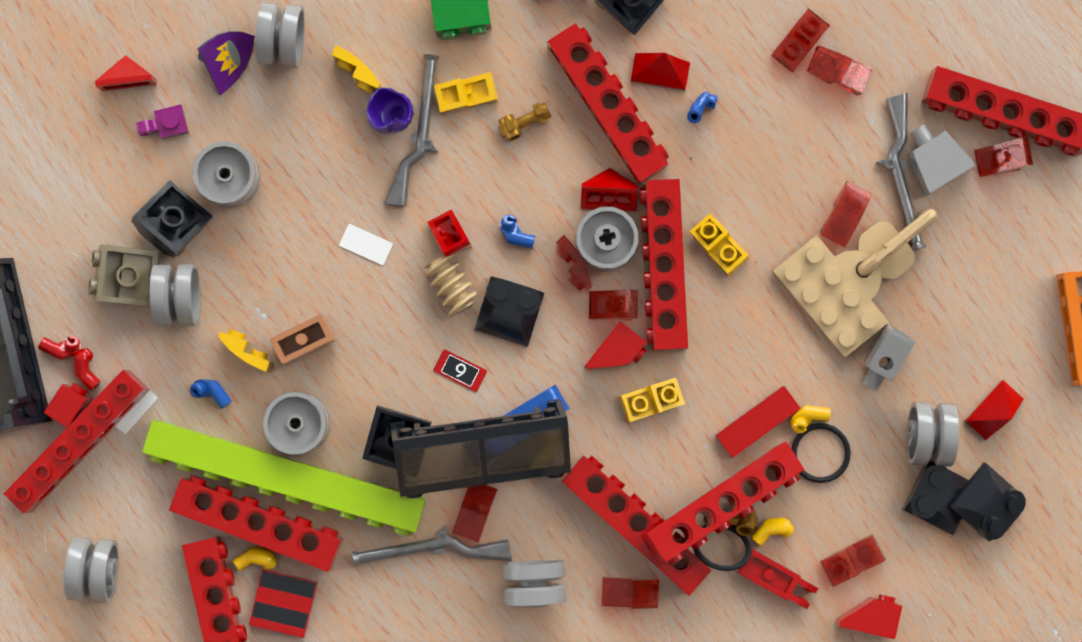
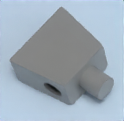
M924 124L910 133L919 147L909 153L908 158L924 196L976 166L974 161L946 131L933 138Z
M886 324L864 364L870 370L862 383L878 391L884 378L893 381L913 348L915 341L905 333ZM889 357V362L886 365H879L881 358Z

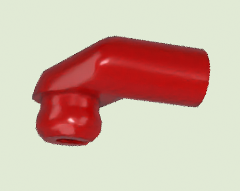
M69 336L67 340L60 343L44 337L38 349L58 360H64L74 356L76 351H80L81 343L76 336Z
M82 348L80 351H76L73 356L74 374L90 391H93L101 383V380L89 370V362L92 361L93 353L88 348Z

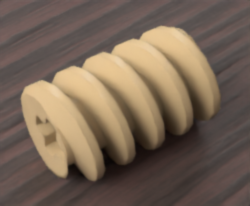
M454 254L448 257L443 255L424 267H430L425 274L427 278L436 277L431 286L433 288L442 287L438 291L437 296H447L442 303L443 306H453L448 313L450 317L463 312L477 303L472 301L477 292L467 293L466 291L471 282L461 283L462 278L466 275L465 272H455L460 265L459 262L451 264L449 262Z

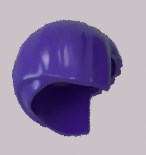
M392 88L377 89L368 101L366 109L368 123L375 131L382 134L402 132L412 122L414 116L413 105L405 94L399 93Z

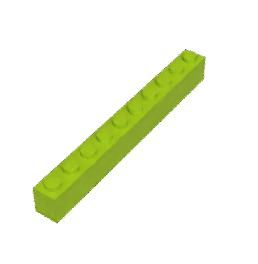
M159 420L151 421L142 453L150 455L148 460L165 464L166 460L177 463V469L192 472L193 468L203 470V476L219 480L220 476L231 479L230 484L242 488H247V484L258 487L257 492L265 495L274 496V493L278 492L284 494V500L301 504V501L305 500L313 503L311 508L328 512L329 508L340 511L339 516L351 520H355L356 516L367 519L366 524L382 528L383 524L394 527L393 532L405 536H410V532L416 533L418 531L427 500L422 497H400V491Z

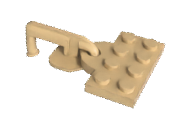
M933 209L920 211L918 218L899 233L890 223L877 222L861 234L858 251H844L836 256L832 254L816 235L773 271L841 354L847 357L889 323L871 300L879 291L881 278L896 279L913 265L915 254L908 245V242L927 226L931 225L936 220L937 213Z

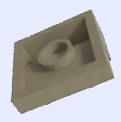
M105 244L99 245V249L93 250L91 266L96 267L95 278H90L88 295H93V301L150 307L151 270L153 265H158L159 251Z

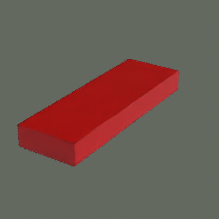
M782 386L715 436L731 458H733L801 408L787 388Z

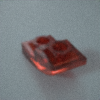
M808 8L775 49L771 57L793 73L830 25Z
M817 46L807 72L827 84L836 83L857 96L863 94L872 69L841 53Z
M846 181L833 203L834 208L821 228L820 235L846 247L866 210L872 194Z
M563 235L556 242V246L559 248L556 253L566 263L570 261L574 263L568 270V273L571 275L568 279L569 282L578 291L584 288L588 292L592 288L587 267L577 249Z
M871 534L824 558L820 563L834 587L884 562L886 558L874 535Z

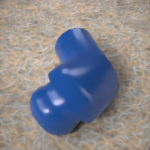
M703 92L690 106L687 115L689 122L698 123L701 120L705 107L711 110L715 109L718 99L717 95Z
M199 379L190 386V393L193 397L213 398L220 409L232 402L223 387L216 380Z

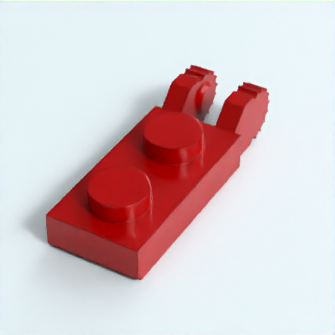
M752 549L751 558L748 563L737 570L738 574L787 601L789 599L805 609H808L810 603L804 598L792 594L796 584L801 585L810 593L816 594L819 589L801 579V576L754 549Z

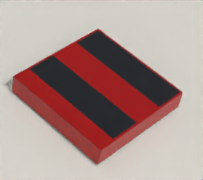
M262 569L249 625L304 638L318 581Z

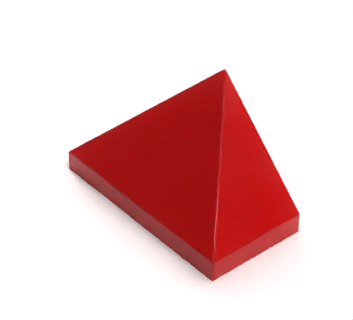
M665 52L635 53L631 81L685 91L690 62Z
M126 55L95 81V86L101 91L157 85V79Z
M608 168L582 183L580 209L595 210L599 207H615L623 211H636L638 185L615 170Z
M452 209L427 222L445 257L472 248Z
M1001 380L967 417L965 422L984 440H987L1013 418L1024 398L1004 380Z

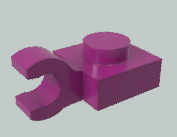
M181 104L154 111L156 118L154 120H144L136 123L138 134L141 137L159 132L160 138L163 140L189 133Z

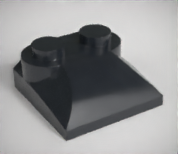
M595 0V3L600 8L605 9L632 35H636L664 0Z
M169 180L132 217L131 222L138 232L158 250L167 256L175 258L183 253L186 245L205 227L213 216Z
M491 276L474 330L528 347L545 293Z
M377 405L362 459L396 469L390 423L405 421L406 428L414 429V424L420 423V428L429 427L432 421ZM425 448L400 452L404 472L417 475Z
M930 460L928 464L923 465L902 510L954 535L962 518L948 505L969 480L947 469L945 466H936Z
M983 462L948 506L979 535L990 542L1005 534L1023 512L1026 499L1022 492L1016 490L993 468Z

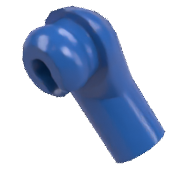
M505 215L500 221V230L506 242L533 249L535 235L522 233L517 224V219L513 215Z

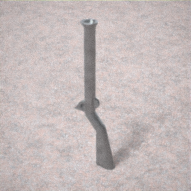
M423 54L425 68L418 132L413 133L411 136L412 142L416 143V149L400 162L384 202L385 205L406 207L410 168L425 156L426 151L438 152L433 146L432 140L428 139L436 62L440 57L438 55Z
M908 93L886 99L896 139L888 151V158L876 163L883 166L885 170H891L905 222L908 226L916 219L903 173L907 169V164L899 159V154L908 139ZM921 233L911 239L913 251L927 247L922 241Z
M446 525L437 533L436 538L364 552L352 551L355 567L361 563L431 550L435 554L440 555L444 552V548L447 547L452 548L466 558L512 562L508 539L469 547L456 537L448 536Z

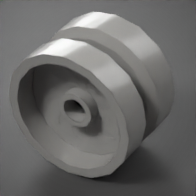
M261 3L255 39V52L258 64L273 66L279 55L284 67H299L305 31V14L302 5L288 4L281 14V9L277 3Z
M226 141L213 143L204 148L195 159L192 171L194 184L200 194L217 206L226 208L242 206L250 201L258 191L261 179L259 166L254 158L238 144ZM229 170L230 176L226 179H223V177L226 176L225 171Z
M599 207L590 211L580 221L576 232V249L581 260L590 268L601 272L615 271L625 266L633 257L638 245V230L633 219L626 212L615 207ZM604 235L611 237L610 245H605V242H601V238Z
M181 264L176 269V272H174L171 265H153L150 277V307L153 323L156 327H170L174 324L176 318L181 326L198 325L201 312V287L196 264Z
M302 392L285 393L275 398L267 407L263 419L264 433L269 443L280 452L290 455L309 453L319 448L327 438L330 429L329 414L324 404L315 396ZM295 418L301 421L298 429L292 428L291 423L295 422Z
M913 402L907 424V455L910 464L926 465L932 456L936 466H953L956 460L959 441L957 407L955 404L939 403L933 412L928 402Z
M75 537L72 539L67 552L64 572V590L67 600L84 601L90 595L93 602H111L116 589L119 569V548L116 540L101 539L94 546L91 538Z
M537 560L502 564L504 580L507 582H521V585L508 586L504 589V605L542 607L566 602V587L558 583H548V581L559 580L565 576L564 561Z

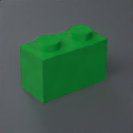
M431 0L436 37L442 36L443 40L458 38V34L470 32V36H479L486 34V30L492 29L488 0Z

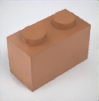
M322 314L270 338L281 364L285 366L337 341L325 316Z

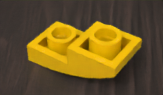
M337 45L335 46L331 56L337 61L336 66L348 72L355 69L352 77L358 83L357 88L372 94L373 90L376 91L382 88L376 76L361 60Z
M711 213L689 231L698 244L728 277L749 259V255L733 240L729 232Z
M229 329L228 334L224 332L219 333L218 337L237 357L260 370L270 373L273 362L267 360L268 354L252 349L251 354L247 353L251 342L244 340L246 334Z
M676 377L619 396L627 423L685 404Z

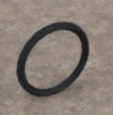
M824 423L809 425L806 427V431L798 433L793 441L791 449L796 457L800 440L808 432L816 429H826L835 433L844 445L845 457L839 470L832 475L815 477L804 470L799 474L812 482L825 483L833 481L841 476L848 467L851 456L849 442L846 436L835 426Z
M730 526L726 530L739 536L746 547L745 557L739 563L729 566L718 565L704 557L699 548L694 550L700 561L718 571L741 569L748 563L752 554L748 538L740 535L734 526Z

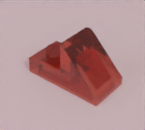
M1028 137L974 150L979 177L1020 171L1023 167L1033 165Z
M638 290L589 292V319L632 320L638 318Z
M489 485L468 487L452 533L479 542L498 489Z
M602 577L601 606L630 607L631 609L658 608L659 579Z

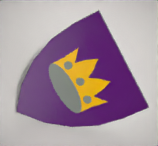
M228 31L215 35L197 48L199 51L198 59L204 62L218 95H222L242 75L250 59L255 36L241 31Z

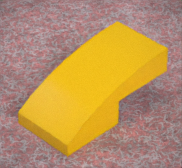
M490 72L434 85L440 113L498 101L493 75Z

